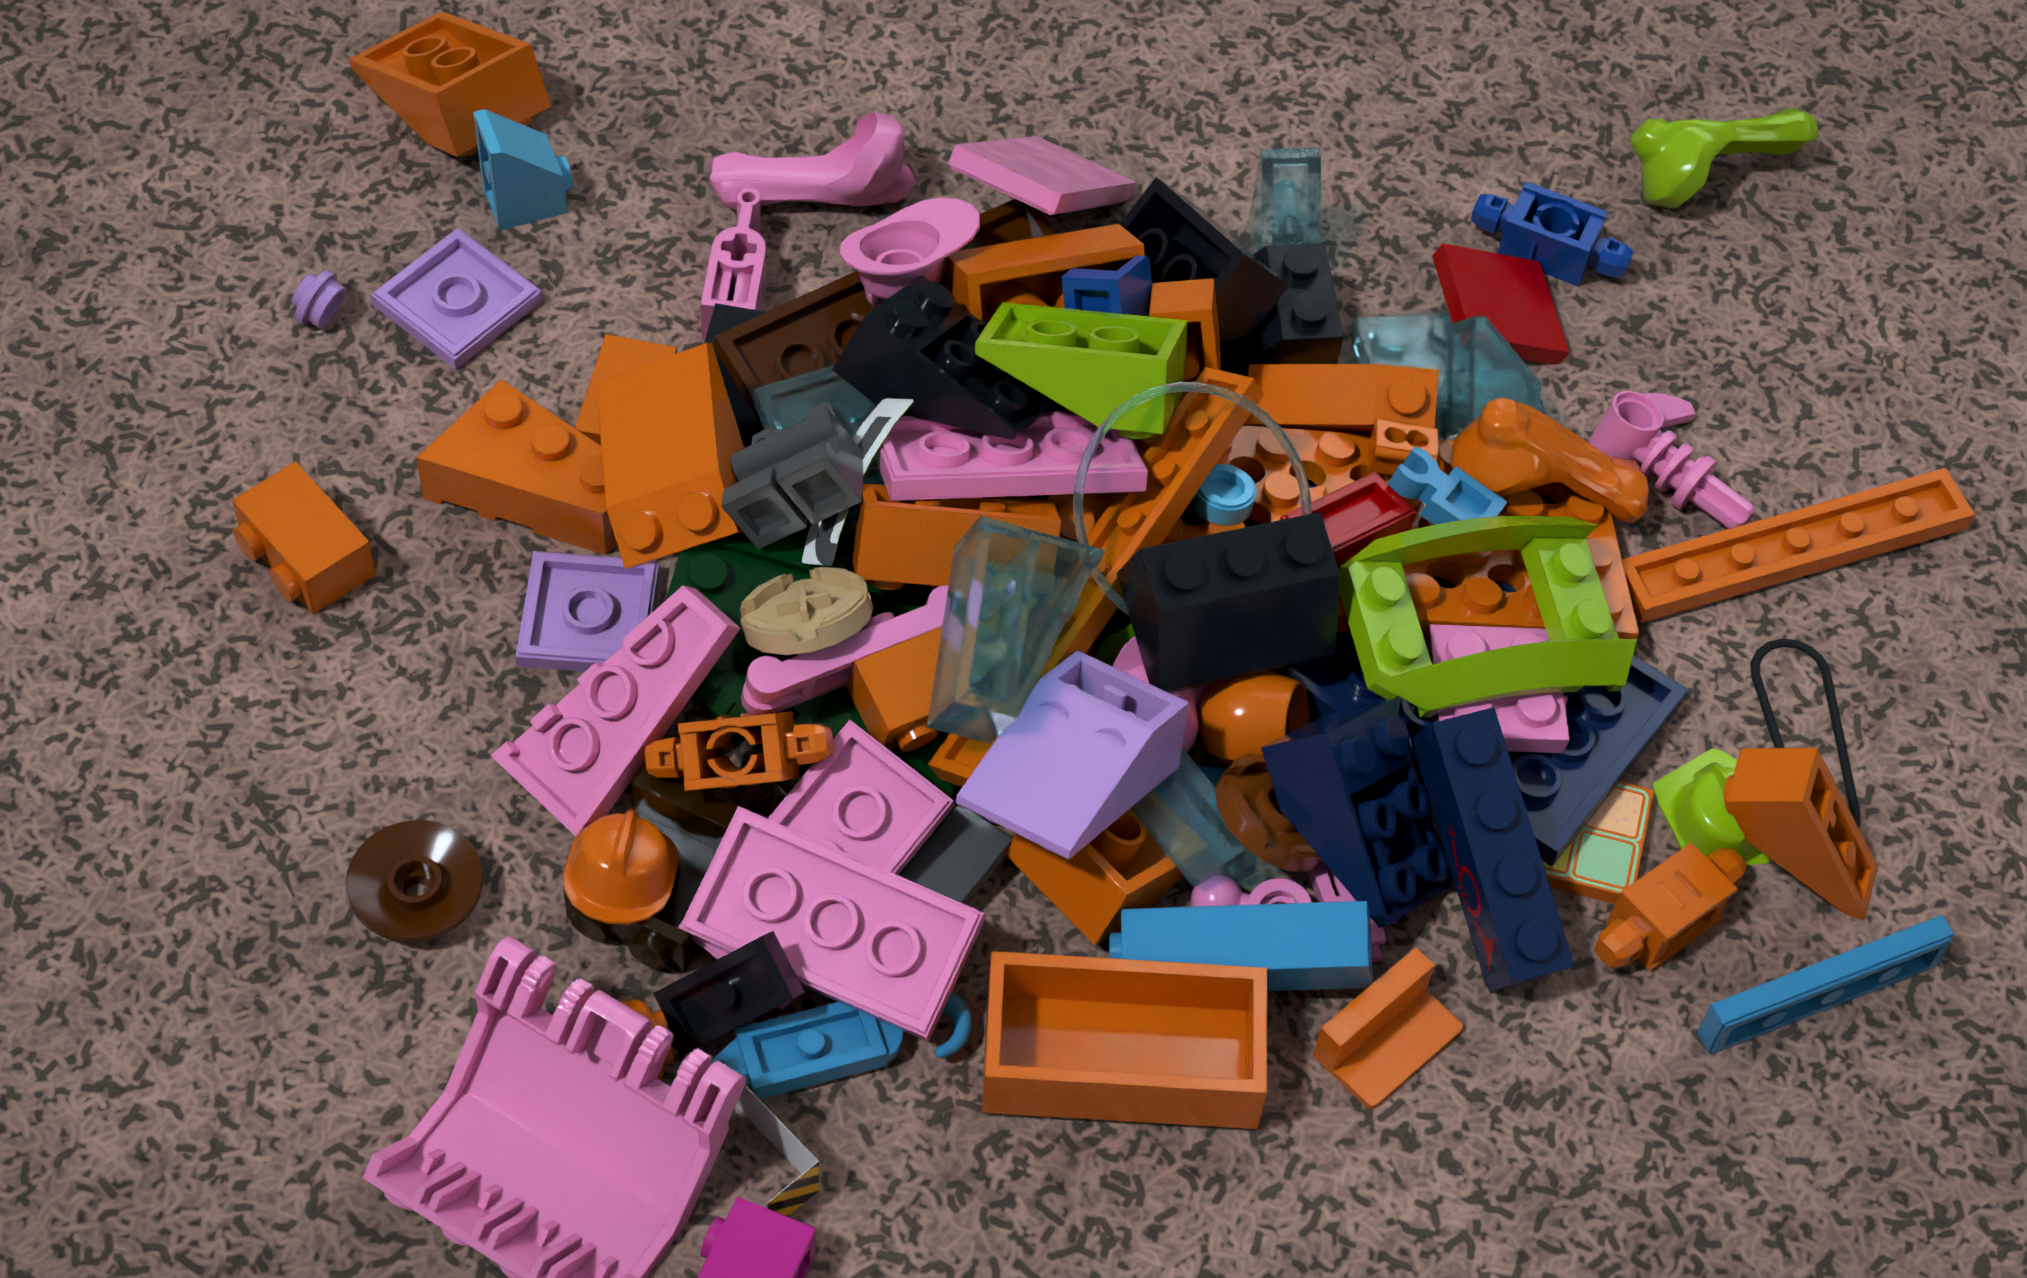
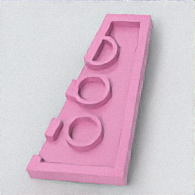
M683 585L622 639L623 646L603 664L595 662L577 678L580 683L556 705L548 704L530 720L532 726L514 742L506 741L490 756L571 833L577 836L582 829L608 814L644 764L645 747L654 741L662 739L741 628L696 588Z

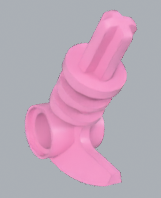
M1622 391L1614 396L1588 443L1598 450L1605 452L1610 457L1630 459L1636 461L1637 464L1640 463V469L1647 479L1651 478L1653 474L1658 477L1654 488L1661 493L1667 491L1670 487L1676 490L1671 499V504L1680 511L1689 502H1692L1726 529L1749 522L1754 513L1753 505L1712 475L1718 465V461L1708 455L1699 457L1695 462L1690 458L1695 449L1694 447L1685 443L1677 449L1673 444L1678 436L1670 430L1664 433L1660 430V428L1692 421L1696 413L1690 402L1666 394H1641L1634 391Z

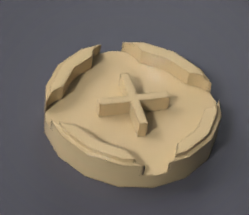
M817 567L809 570L810 579H802L795 582L793 574L777 576L757 586L742 601L740 624L743 635L749 646L763 653L780 655L810 653L837 645L857 634L870 621L873 604L866 582L863 577L846 569Z

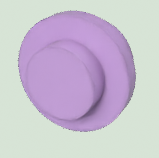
M327 269L318 276L310 273L301 281L291 300V303L297 307L294 316L297 322L302 325H307L310 322L316 327L322 328L339 309L346 295V288L337 283L336 274Z

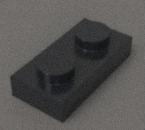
M771 931L653 994L685 1055L805 992L774 931Z

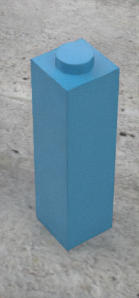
M1367 901L1121 909V932L1110 934V958L1267 968V991L1368 988L1373 983L1371 920Z

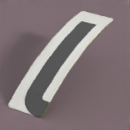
M883 399L854 435L853 440L863 451V477L874 455L896 422L912 405L913 399ZM850 507L815 524H811L802 556V563L831 566L833 564L840 533Z

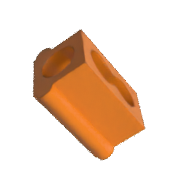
M1376 418L1368 444V471L1393 475L1399 465L1404 463L1414 447L1425 450L1437 462L1438 429Z

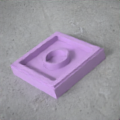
M460 228L455 229L371 294L372 305L455 370L543 302L542 291Z
M533 551L516 651L517 666L585 672L595 662L603 664L623 646L622 639L654 611L660 572L659 562L625 569L621 558Z

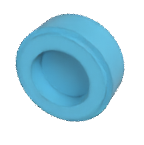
M1216 464L1190 503L1194 511L1206 521L1218 525H1235L1246 520L1251 514L1257 489L1252 478L1243 470L1232 465Z

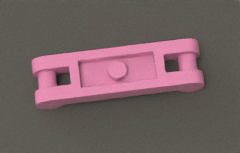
M939 586L932 590L925 606L894 617L891 612L876 615L870 618V621L857 634L837 645L810 653H800L798 656L783 662L771 656L758 657L748 667L746 681L741 694L742 706L747 712L755 715L778 713L846 685L854 661L962 619L967 606L965 596L953 586Z

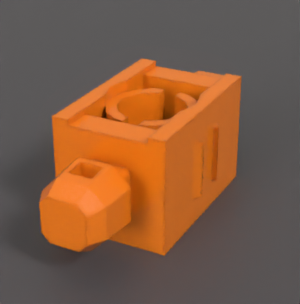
M793 711L760 715L748 712L741 713V717H731L729 714L721 715L712 720L679 723L678 733L680 737L657 740L645 747L646 769L648 774L658 778L684 776L685 791L719 787L733 789L738 788V785L753 787L760 783L795 779L800 777L799 765L824 761L833 755L832 730L823 724L794 725ZM735 733L744 736L749 745L763 743L764 753L751 755L748 764L743 769L734 765L729 756L717 758L716 748L727 747Z
M1692 842L1621 891L1605 924L1607 927L1601 932L1595 945L1596 955L1608 967H1623L1638 958L1650 972L1654 971L1722 920L1721 913L1729 898L1737 892L1738 888L1736 886L1740 883L1747 868L1745 860L1733 848H1720L1705 856Z

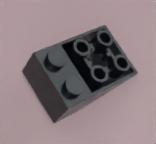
M923 275L865 315L832 368V371L875 405H878L885 398L913 399L914 402L904 415L1010 440L1016 438L1057 403L976 355L975 341L988 322L977 319L955 301L953 294L947 288L936 282L929 281Z

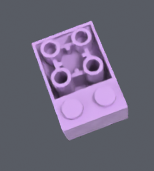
M1077 650L1040 678L958 792L956 803L983 816L992 823L999 824L1041 845L1050 852L1070 859L1179 768L1189 702Z

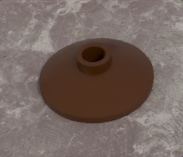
M411 820L396 823L370 836L354 854L346 876L348 900L358 920L375 934L399 942L427 941L454 930L468 918L476 907L483 886L481 862L470 841L460 832L447 825L427 820ZM415 884H422L429 888V891L420 896L405 895L406 890Z

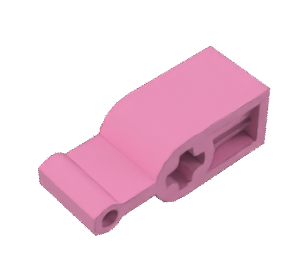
M743 187L738 192L737 227L723 230L715 237L712 243L700 304L702 340L706 338L716 303L762 311L766 290L765 241L761 236V205L758 189Z

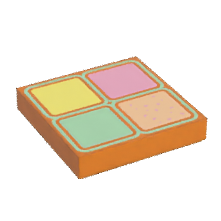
M1620 782L1553 867L1542 861L1550 887L1615 904L1621 891L1637 880L1654 790Z

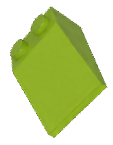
M1002 302L975 341V354L1097 427L1117 429V433L1126 438L1145 439L1155 434L1164 433L1184 392L1188 320Z

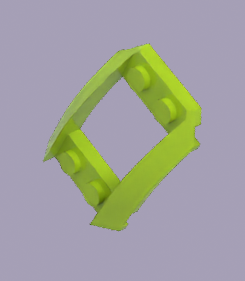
M1495 516L1441 523L1375 539L1339 568V593L1367 689L1387 700L1395 699L1399 696L1414 704L1418 708L1420 718L1432 717L1438 711L1480 701L1527 694L1577 692L1583 686H1606L1608 692L1620 691L1626 685L1637 639H1619L1586 537L1600 525L1573 517ZM1520 550L1549 641L1494 649L1432 665L1402 566L1457 554Z

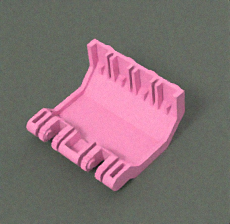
M506 936L492 951L475 990L478 1012L445 1091L409 1136L372 1154L362 1178L382 1190L387 1200L395 1206L415 1211L439 1226L442 1233L452 1242L472 1247L499 1264L501 1271L509 1278H646L691 1216L729 1131L728 1121L744 1088L746 1077L720 1061H715L712 1064L711 1056L697 1048V1050L694 1049L683 1060L678 1069L677 1076L670 1087L657 1079L670 1050L674 1036L672 1035L673 1033L660 1025L655 1026L653 1029V1021L601 990L593 992L595 989L593 985L581 978H577L574 982L572 981L571 985L567 987L561 996L558 1007L554 1014L551 1015L541 1008L555 977L554 974L557 971L556 963L543 955L537 958L535 950L511 936Z

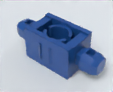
M1527 181L1515 205L1508 203L1509 199L1493 194H1480L1474 206L1471 220L1478 227L1493 234H1496L1497 231L1503 233L1498 254L1540 261L1544 274L1578 287L1588 266L1596 268L1595 272L1611 277L1625 276L1634 251L1627 244L1612 237H1609L1608 240L1601 237L1608 211Z

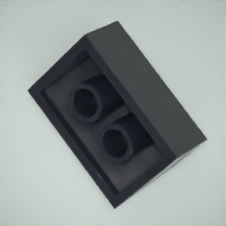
M1155 177L1120 223L1123 228L1144 244L1145 256H1149L1152 283L1214 278L1220 343L1252 334L1289 287L1286 282L1201 208L1157 177Z
M1321 512L1141 548L1116 573L1149 684L1168 693L1328 659L1336 654L1340 573Z

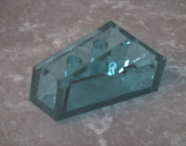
M980 516L954 546L927 728L990 744L1009 727L1022 711L1053 652V645L1066 621L1072 616L1080 601L1078 598L1091 573L1099 565L1106 550Z

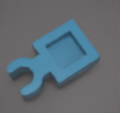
M1414 447L1404 463L1399 465L1388 482V485L1399 495L1409 499H1419L1426 504L1420 516L1433 525L1473 518L1495 517L1500 514L1507 504L1506 500L1457 466L1447 475L1439 469L1436 460L1428 452L1418 447Z

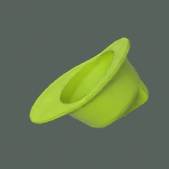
M1712 748L1653 782L1657 803L1680 849L1692 842L1705 856L1720 848H1733L1745 860L1746 865L1770 862L1771 859L1747 842L1734 816L1730 815L1725 807L1724 786L1726 779L1734 774L1737 764L1736 758L1722 750Z

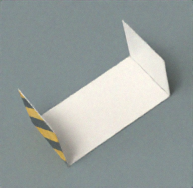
M744 1085L736 1106L801 1173L797 1179L767 1202V1209L788 1217L819 1192V1161L761 1100Z

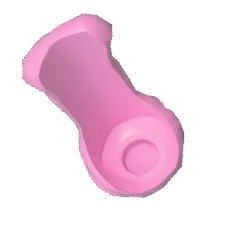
M877 112L868 113L857 121L854 135L823 156L765 158L732 151L716 156L710 161L709 180L713 190L724 206L737 210V194L743 187L758 189L761 206L784 201H809L857 207L895 204L905 198L915 185L913 173L909 166L904 163V128L894 115Z

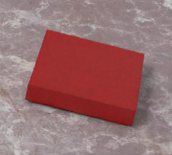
M1446 243L1441 244L1432 255L1460 349L1552 365L1560 364L1567 357L1569 350L1540 261Z

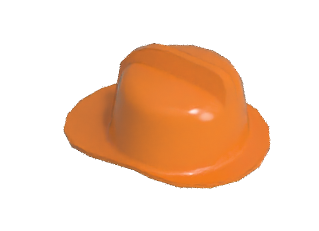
M628 809L625 814L615 813L600 817L588 827L582 829L573 840L564 870V892L571 904L584 915L607 924L630 925L649 920L664 909L671 896L679 865L678 848L670 837L660 832L655 825L647 819L638 817L636 810Z

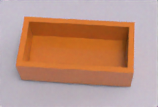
M991 951L981 1113L1258 1129L1267 1095V968Z

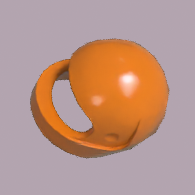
M1274 671L1210 684L1201 696L1197 706L1199 723L1197 733L1200 741L1210 755L1228 766L1234 760L1247 754L1263 755L1261 747L1286 735L1287 716L1288 734L1310 723L1309 700L1304 683Z

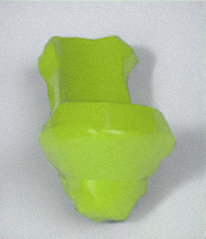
M1790 107L1766 117L1734 121L1680 119L1668 122L1665 118H1649L1631 134L1629 142L1641 162V183L1645 203L1651 206L1672 209L1681 206L1705 185L1711 162L1716 155L1749 152L1773 155L1788 154L1800 150L1806 141L1817 140L1819 134L1818 123L1812 114Z

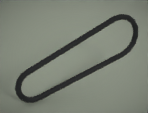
M1782 638L1769 641L1756 650L1750 665L1751 678L1774 748H1784L1760 675V663L1763 657L1773 649L1781 647L1796 648L1813 658L1821 671L1849 809L1859 828L1861 825L1860 809L1830 668L1818 651L1799 640Z

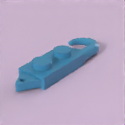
M953 990L943 1013L951 1018L954 1029L949 1040L935 1049V1055L940 1059L956 1054L965 1046L973 1029L972 1014L965 1000ZM835 1002L735 1028V1039L712 1059L711 1063L720 1061L745 1076V1085L759 1099L887 1066V1062L896 1058L902 1047L904 1031L840 1002Z

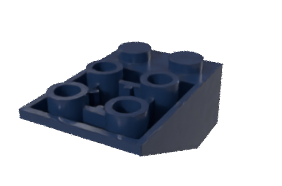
M1394 698L1328 713L1261 747L1281 812L1315 850L1317 855L1356 901H1367L1370 918L1378 927L1390 925L1452 886L1448 874L1449 864L1445 850L1438 842L1430 817L1428 794L1424 785L1419 781L1409 749V733L1405 723L1399 717Z

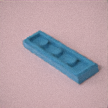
M1940 915L1710 1004L1697 1034L1707 1051L1714 1054L1937 966L1951 943L1954 932L1943 915Z

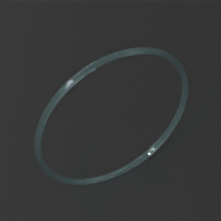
M1177 382L1160 385L1143 391L1122 403L1102 422L1090 439L1080 461L1074 485L1073 517L1076 537L1085 563L1096 583L1105 595L1128 616L1125 600L1106 580L1091 552L1083 519V494L1087 471L1099 443L1115 422L1137 405L1154 397L1169 393L1201 392L1225 398L1250 411L1272 431L1281 443L1296 474L1302 501V516L1312 514L1309 484L1297 451L1288 436L1273 418L1244 396L1223 387L1199 382Z

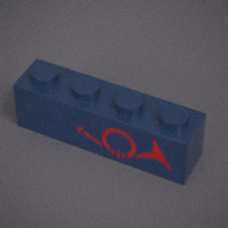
M1492 707L1431 723L1412 737L1411 742L1482 975L1489 992L1492 993L1550 977L1574 967L1573 958L1495 708Z

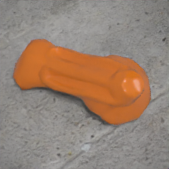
M1508 398L1493 399L1486 404L1480 417L1475 418L1454 438L1451 454L1452 468L1454 469L1457 466L1501 498L1515 492L1552 482H1559L1565 484L1581 496L1605 507L1622 522L1632 524L1646 513L1649 487L1647 478L1636 461L1610 457L1530 405Z

